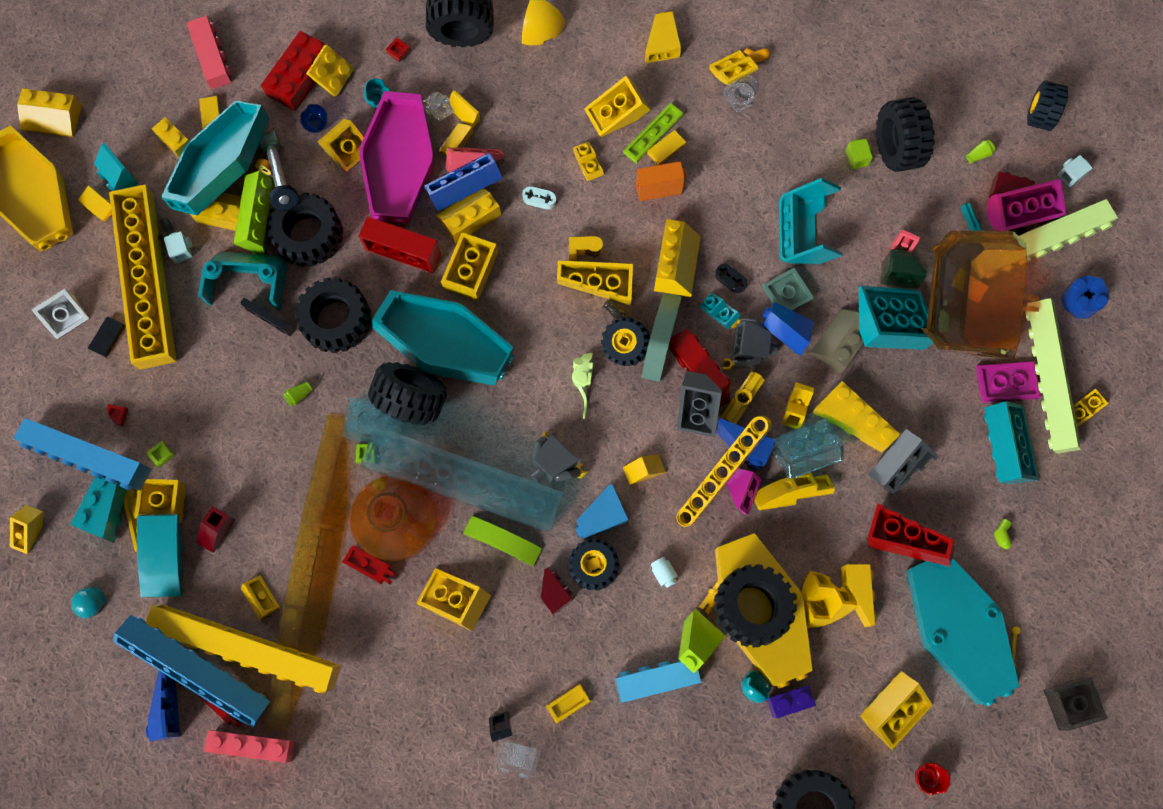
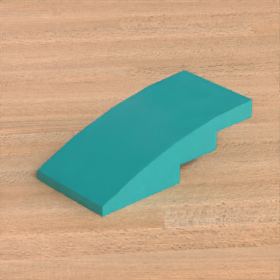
M139 514L137 516V561L141 597H181L183 594L181 553L184 549L179 514Z

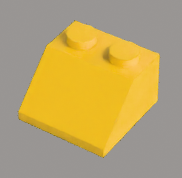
M343 119L317 142L345 172H348L360 161L359 150L364 137L351 120Z
M146 479L141 491L138 490L134 518L137 519L139 514H179V520L182 523L186 484L180 480Z

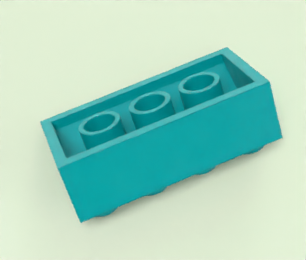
M1002 402L984 407V419L988 424V439L992 444V458L996 463V477L999 483L1014 484L1039 481L1024 406Z

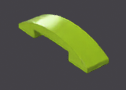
M471 516L463 534L503 551L533 567L542 550L537 545L474 516Z

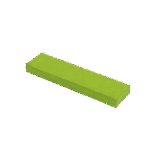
M670 103L623 150V153L637 164L647 154V151L657 144L684 116V113Z

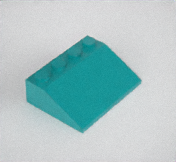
M862 285L859 287V331L865 347L925 350L939 339L920 290Z

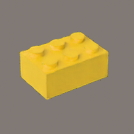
M462 232L441 280L443 289L479 301L498 255L497 244Z

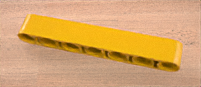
M758 416L752 419L680 509L676 517L679 525L688 527L697 522L770 431L772 423L768 417ZM758 420L765 422L766 426L763 431L757 428ZM747 435L753 439L751 446H747L744 442V438ZM734 451H737L740 454V460L738 462L734 461L732 458V453ZM722 466L726 467L728 470V475L726 477L720 474V468ZM709 482L715 484L716 489L714 492L708 489ZM697 497L702 498V507H699L696 504ZM685 512L691 515L690 522L684 519Z

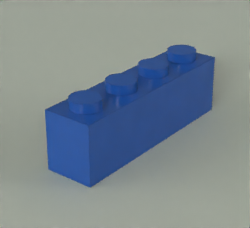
M487 153L425 185V188L437 211H440L502 179L495 160L490 153Z

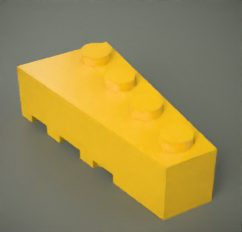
M558 260L557 284L631 306L633 264Z
M843 381L812 412L826 419L832 425L840 427L846 433L854 435L860 441L881 453L901 435Z

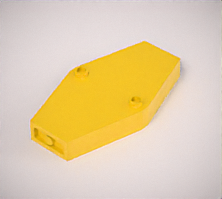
M10 125L0 130V216L34 248L42 252L73 235L64 177L45 156Z
M755 533L717 547L715 549L719 585L734 570L741 569L745 565L750 564L752 567L756 564L763 565V569L771 567L774 569V574L777 575L780 572L784 576L782 580L785 583L789 581L792 586L789 589L790 593L794 592L796 596L793 604L797 605V611L793 613L795 620L790 625L788 632L766 646L762 645L753 648L752 645L742 646L740 641L736 643L771 687L777 686L780 689L790 685L789 680L795 678L796 681L807 678V673L813 670L804 601L799 588ZM745 588L739 593L737 598L738 609L747 621L761 625L771 618V603L763 592L755 588Z

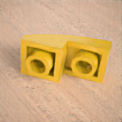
M589 141L572 147L587 181L604 175L603 169L596 158V153Z
M88 185L78 201L99 219L106 222L112 215L110 201Z
M1096 389L1073 405L1077 427L1109 404Z

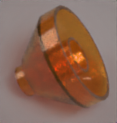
M401 475L383 476L368 483L356 496L350 511V528L357 544L369 555L385 562H401L420 554L431 542L437 527V509L431 495L420 483ZM388 507H396L392 519L386 520L381 518L383 512Z

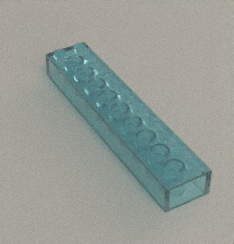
M377 426L373 430L361 461L363 468L545 532L551 530L563 492Z

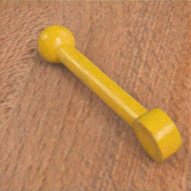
M1013 627L1011 629V632L1013 634L1011 652L1015 668L1017 666L1015 663L1017 635L1020 633L1019 627Z

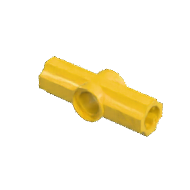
M751 371L720 418L737 424L765 379L758 373ZM744 396L747 399V402H740L738 400V397Z

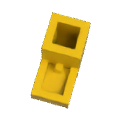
M795 383L785 408L782 425L797 430L801 429L809 402L814 393L813 387Z

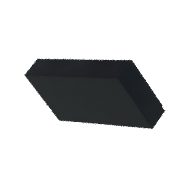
M107 316L88 349L106 358L125 325Z
M508 712L489 717L492 742L512 736L511 720Z

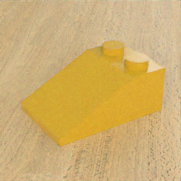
M627 76L623 77L584 108L600 137L639 120L651 110L635 82Z
M435 568L416 604L463 628L473 631L491 595L474 584Z

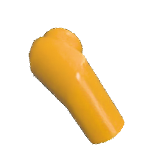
M747 47L743 54L745 57L750 56L755 63H759L769 58L770 51L764 48L754 52Z

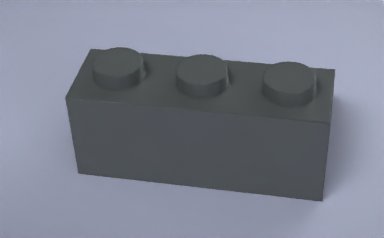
M686 371L681 389L677 430L715 438L722 390L706 374Z

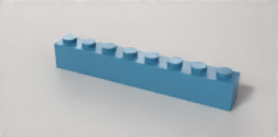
M24 418L13 438L21 442L19 446L27 450L34 448L33 452L45 456L47 453L48 458L57 462L59 459H62L61 463L73 467L75 464L77 465L76 469L85 473L90 470V475L99 479L105 476V481L114 485L120 482L119 486L129 491L132 488L141 491L152 470L137 461Z
M130 615L114 633V643L252 729L269 706L270 701L264 694L254 692L246 683L238 682L230 673L222 672L211 661H205L198 657L195 651L182 647L177 640L166 637L161 630L150 627L140 617Z

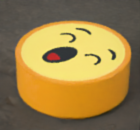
M258 159L255 164L256 169L271 175L269 161Z

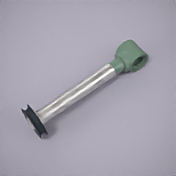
M276 131L263 134L260 146L268 156L275 188L269 195L270 202L275 209L287 211L298 204V194L295 188L286 185L278 155L279 148L282 147Z

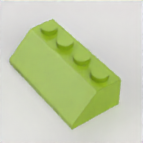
M260 171L245 176L233 244L256 254H267L269 229L267 225L268 221H271L269 217L271 212H274V207L271 205L269 198L270 192L275 188L273 177Z

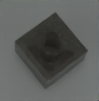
M1092 677L1080 678L1043 690L1059 731H1070L1108 719Z

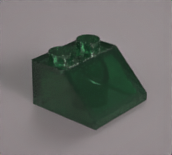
M900 248L891 249L882 263L880 284L918 289L927 277L928 272L911 252Z

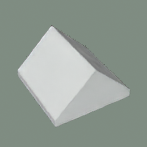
M65 288L32 309L33 313L56 339L89 319L77 298Z

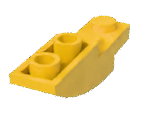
M811 472L789 476L757 491L754 502L758 510L796 505L797 499L834 494L835 487L828 475L813 477Z

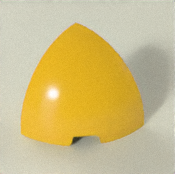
M530 0L523 24L522 44L541 45L544 41L551 38L554 40L558 37L566 26V21L560 11L546 0Z
M815 571L809 572L801 591L807 628H817L831 624L843 618L858 606V603L843 586L838 588L832 584L829 576Z

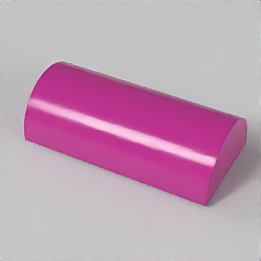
M1061 179L991 196L987 203L989 222L999 232L1067 215Z

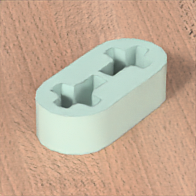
M529 186L522 192L523 201L528 205L543 209H552L556 205V196L551 191ZM530 193H533L534 196H532L531 199H528V195H530ZM548 197H550V198H551V201H549L548 203H545V200H544V199H547Z

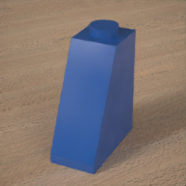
M773 302L770 308L766 307L762 315L764 317L763 326L796 354L801 356L811 341L814 321Z

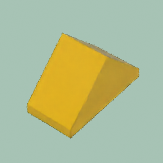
M659 454L640 457L623 467L629 486L666 473Z

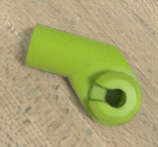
M1002 519L994 532L998 545L1003 549H1009L1012 546L1007 533L1012 523L1007 519Z

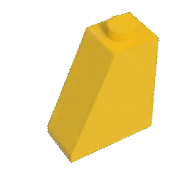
M673 11L655 14L645 51V63L680 58L681 46Z

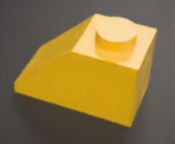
M25 505L10 517L11 548L25 554L30 552L43 527V511Z

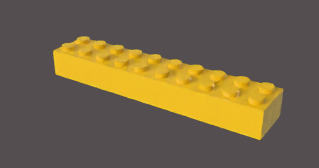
M146 184L111 191L109 196L130 362L139 370L175 363L177 360L154 194Z

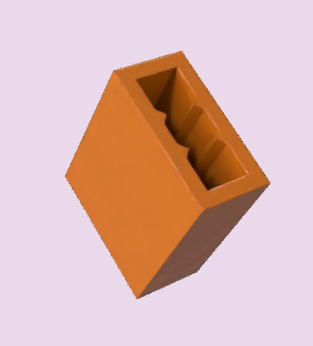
M681 161L637 169L636 189L639 201L682 194L687 174L686 169L682 168Z

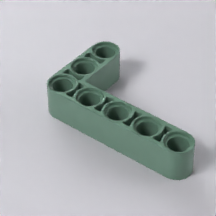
M663 293L647 348L641 376L643 379L660 383L682 295Z

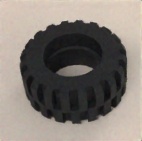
M427 0L426 30L435 41L441 42L443 45L472 47L475 44H482L493 33V3L491 0Z
M915 97L886 102L881 107V111L878 113V120H876V141L882 161L887 168L894 172L924 167L930 161L934 151L933 146L935 145L933 120L930 117L931 113L927 109L926 104Z
M302 192V195H298V204L294 208L287 211L275 209V212L272 211L269 216L271 221H268L267 227L272 244L284 259L291 264L296 262L298 266L303 267L304 264H307L310 267L314 266L315 262L319 264L324 263L323 259L326 257L330 259L333 256V250L337 252L339 249L338 242L341 243L343 238L341 235L343 227L332 204H329L327 199L324 197L320 198L318 194L312 193L310 196L308 192ZM315 218L321 221L320 230L313 238L306 241L290 239L292 228L300 220Z
M329 277L324 278L323 282L319 280L313 282L315 285L312 287L308 286L305 289L306 293L300 294L298 298L300 303H296L295 310L298 312L295 313L298 329L313 347L319 348L323 352L330 350L331 353H337L339 349L345 352L348 351L347 347L349 346L354 348L358 345L356 343L358 340L362 341L365 338L363 333L368 332L370 328L368 324L371 322L370 307L364 295L356 285H352L348 280L343 282L341 278L335 277L334 280H331ZM341 302L349 306L348 318L342 325L332 329L318 326V315L328 304Z
M387 362L386 364H381L376 369L368 391V397L376 409L381 410L383 414H387L393 419H399L401 422H409L414 425H426L438 419L447 397V390L443 382L438 380L437 377L420 370L418 367H412L405 363L400 364L399 362Z
M751 564L745 565L741 569L734 570L719 585L718 592L714 597L716 605L713 609L714 613L718 615L716 618L717 624L723 626L721 631L725 635L727 633L731 635L730 640L733 642L740 641L742 646L752 645L754 648L769 645L788 632L790 625L795 620L793 613L797 611V605L793 604V600L796 599L794 592L790 593L789 589L792 586L789 581L785 583L782 580L784 576L780 572L776 575L771 567L763 569V565L756 564L754 567ZM755 588L768 597L771 603L772 614L766 623L761 625L753 624L741 615L737 605V598L743 589Z
M802 770V772L790 775L791 777L788 780L785 779L781 783L782 787L780 790L777 789L775 794L777 797L773 801L774 809H796L799 799L805 793L817 791L825 794L830 799L833 809H855L854 805L856 804L855 798L850 795V789L842 783V780L830 773L819 770Z

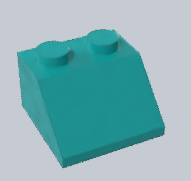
M105 143L101 144L94 165L98 168L96 173L103 181L106 179L109 182L106 184L111 191L137 186L139 183Z

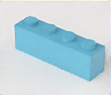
M677 658V663L670 664V660L658 663V668L651 669L649 665L638 668V673L631 674L630 670L618 673L619 677L615 678L621 703L701 683L699 671L697 670L693 673Z

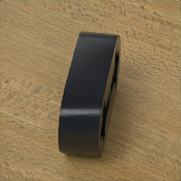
M721 264L716 268L715 277L720 283L734 293L745 291L747 280L743 275L727 264ZM724 270H726L727 274L721 276V271L723 272ZM735 282H742L741 286L735 287Z

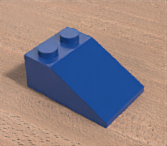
M720 418L716 433L731 447L745 428ZM747 435L744 438V442L747 446H751L753 439ZM765 436L744 462L747 464V467L753 470H762L768 461L775 440ZM734 451L735 454L740 458L739 452Z

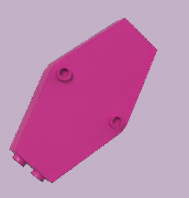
M384 91L360 146L359 156L372 218L385 223L394 222L396 225L410 223L434 168V156L421 94Z

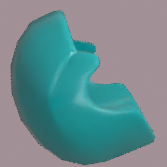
M370 79L364 86V99L371 107L377 108L384 91L390 92V88L385 85L382 79Z
M86 587L77 591L71 600L72 611L78 617L84 619L99 614L101 607L105 605L104 593L96 587Z
M749 671L741 682L744 695L748 700L755 703L765 702L770 697L769 692L771 688L769 684L756 671Z

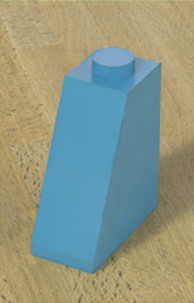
M612 484L608 485L577 519L578 526L575 527L579 538L583 537L584 540H589L628 523V518Z

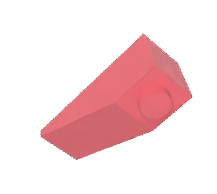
M447 147L446 170L450 173L487 153H490L496 162L504 158V153L499 149Z
M902 229L895 237L886 259L903 266L920 240V237Z

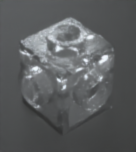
M433 92L423 100L426 115L439 122L454 113L446 95Z

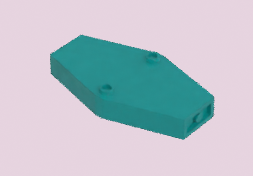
M235 100L187 143L161 196L171 209L198 216L248 170L270 120L266 109L260 104Z
M390 290L372 319L373 329L419 369L428 374L496 386L498 380H503L506 374V366H510L515 357L512 354L514 348L464 305L457 302Z
M953 558L950 567L925 561L906 570L921 642L930 655L977 705L984 704L986 707L996 703L995 698L1001 695L1005 698L1014 694V689L1020 686L1003 614L999 606Z

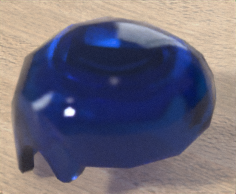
M309 104L301 112L300 123L304 130L309 133H320L326 128L328 115L322 106Z

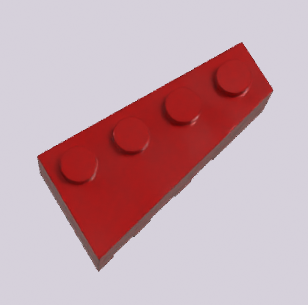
M687 328L671 337L669 349L682 369L687 368L685 371L706 374L722 390L720 407L730 402L731 382L727 375H722L719 371L718 363L710 359L708 350L705 347H701L696 334H691Z
M877 503L867 538L870 548L951 566L955 551L953 539L930 528L927 529L919 525L918 522L909 520Z

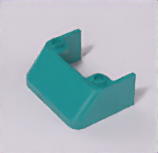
M820 178L786 192L781 196L779 200V256L782 261L791 264H822L843 256V252L824 244L816 246L815 214L825 208L826 196L840 191V186Z
M219 252L204 264L198 296L207 305L211 306L215 280L220 277L222 271L258 274L262 282L272 284L269 301L276 310H281L287 272V262L283 257L277 255Z

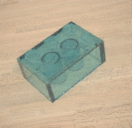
M349 397L342 433L347 440L404 446L407 422H401L399 419H393L391 416L383 414L368 399Z
M826 418L772 438L775 440L773 445L774 455L790 480L844 460V444Z

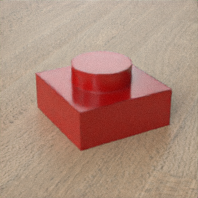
M396 37L385 50L388 55L401 62L411 51V48Z

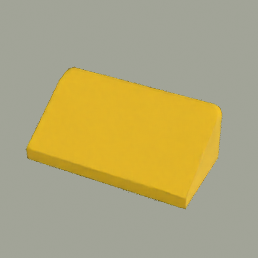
M453 90L448 102V109L466 125L472 128L475 127L481 120L479 111L458 92Z
M458 123L439 149V152L447 156V147L463 148L473 134L472 127Z
M261 575L242 584L241 591L259 621L280 609Z

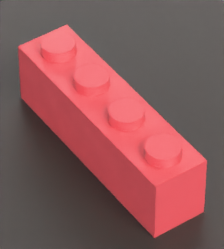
M207 16L186 22L203 74L210 88L214 89L231 83L229 76L232 73L229 66L225 65L224 61H227L224 51H220L219 47L222 44L219 37L215 36L217 29L214 22H210Z
M208 730L204 752L287 763L292 762L295 740Z

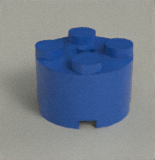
M1082 276L1065 290L1062 295V304L1065 310L1073 314L1074 317L1087 319L1107 305L1109 292L1102 278Z

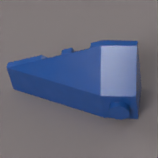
M158 671L148 716V726L146 727V735L149 738V742L181 737L176 681L161 671Z

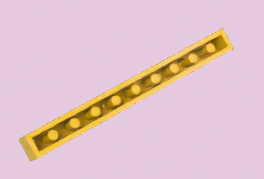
M164 604L152 605L146 620L147 625L152 628H158L170 639L187 644L186 647L203 649L205 654L220 655L225 661L240 662L242 667H254L263 674L272 673L277 675V679L295 681V685L314 688L313 691L321 694L334 689L341 667L339 664Z

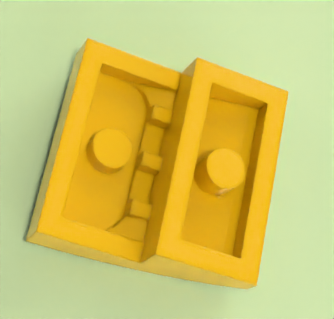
M739 50L710 64L709 69L717 79L728 85L757 71L758 66L750 56L745 57Z

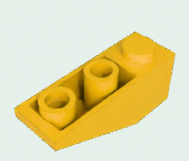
M848 564L842 566V586L850 592L858 603V606L855 608L856 613L864 627L875 626L877 613L874 610L873 604L875 601V591L872 590L874 574L870 564Z

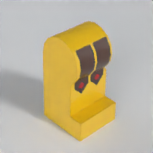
M569 237L570 260H577V255L598 257L603 252V242L599 237Z

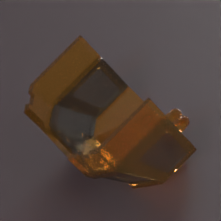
M951 230L945 235V238L929 249L934 253L927 329H921L929 336L936 347L943 351L972 356L1015 359L1020 342L1023 311L1039 312V308L1036 306H1024V300H1040L1039 295L1025 294L1028 267L1027 245L1013 231Z

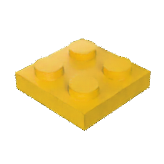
M324 45L306 74L335 97L339 94L354 67L330 46Z

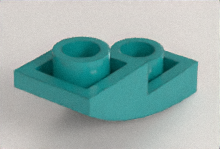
M713 293L699 306L728 330L741 316L738 311L727 305L723 299Z

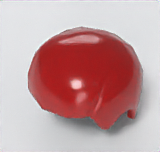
M924 763L915 772L917 786L921 791L931 796L946 793L951 785V777L948 771L938 763Z

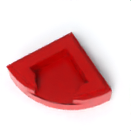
M108 404L107 412L111 420L123 427L128 408Z

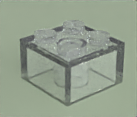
M501 739L493 766L498 767L497 771L509 774L511 771L518 772V777L530 779L531 776L535 777L537 775L543 749Z

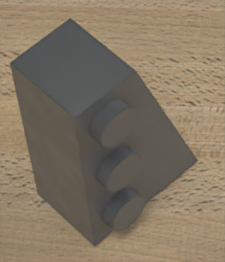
M906 429L868 475L894 494L911 480L910 476L917 470L923 471L925 469L924 465L931 459L936 460L939 456L922 439Z

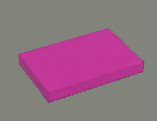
M1034 361L976 366L982 403L1041 398Z

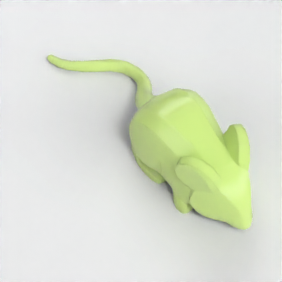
M593 353L584 354L573 361L572 381L578 387L584 399L583 419H585L587 412V397L583 389H588L591 385Z

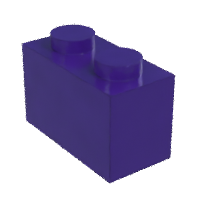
M803 686L767 699L772 716L775 719L816 706L809 686Z

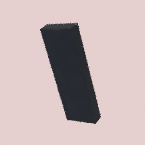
M243 298L240 302L245 310L288 336L293 334L294 330L289 324L246 298Z

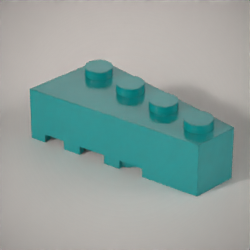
M105 476L101 479L94 477L70 525L115 543L116 528L120 525L121 519L119 516L122 507H124V497L127 489L120 487V482L114 485L105 481Z

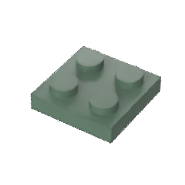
M795 268L762 285L763 291L772 304L776 302L792 311L814 300L813 295Z

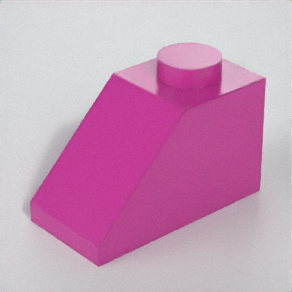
M738 469L727 483V487L736 508L745 515H749L762 479L752 471Z

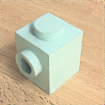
M1079 155L1074 160L1072 158L1067 160L1063 164L1064 168L1057 176L1071 188L1092 170V167L1087 160Z
M174 232L164 237L169 257L175 264L193 258L190 249L193 245L189 237H185L182 232Z

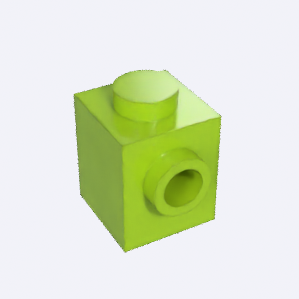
M854 139L848 143L845 151L851 170L869 166L873 158L871 145H868L867 139Z

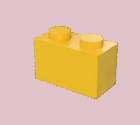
M164 117L151 129L180 158L189 140Z

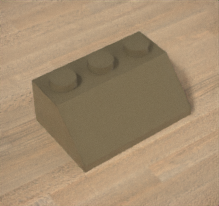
M841 309L810 352V354L840 374L843 373L864 343L859 331V312Z

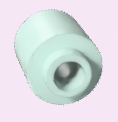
M665 557L651 564L652 572L661 587L666 586V588H669L677 583L676 578H678V575Z

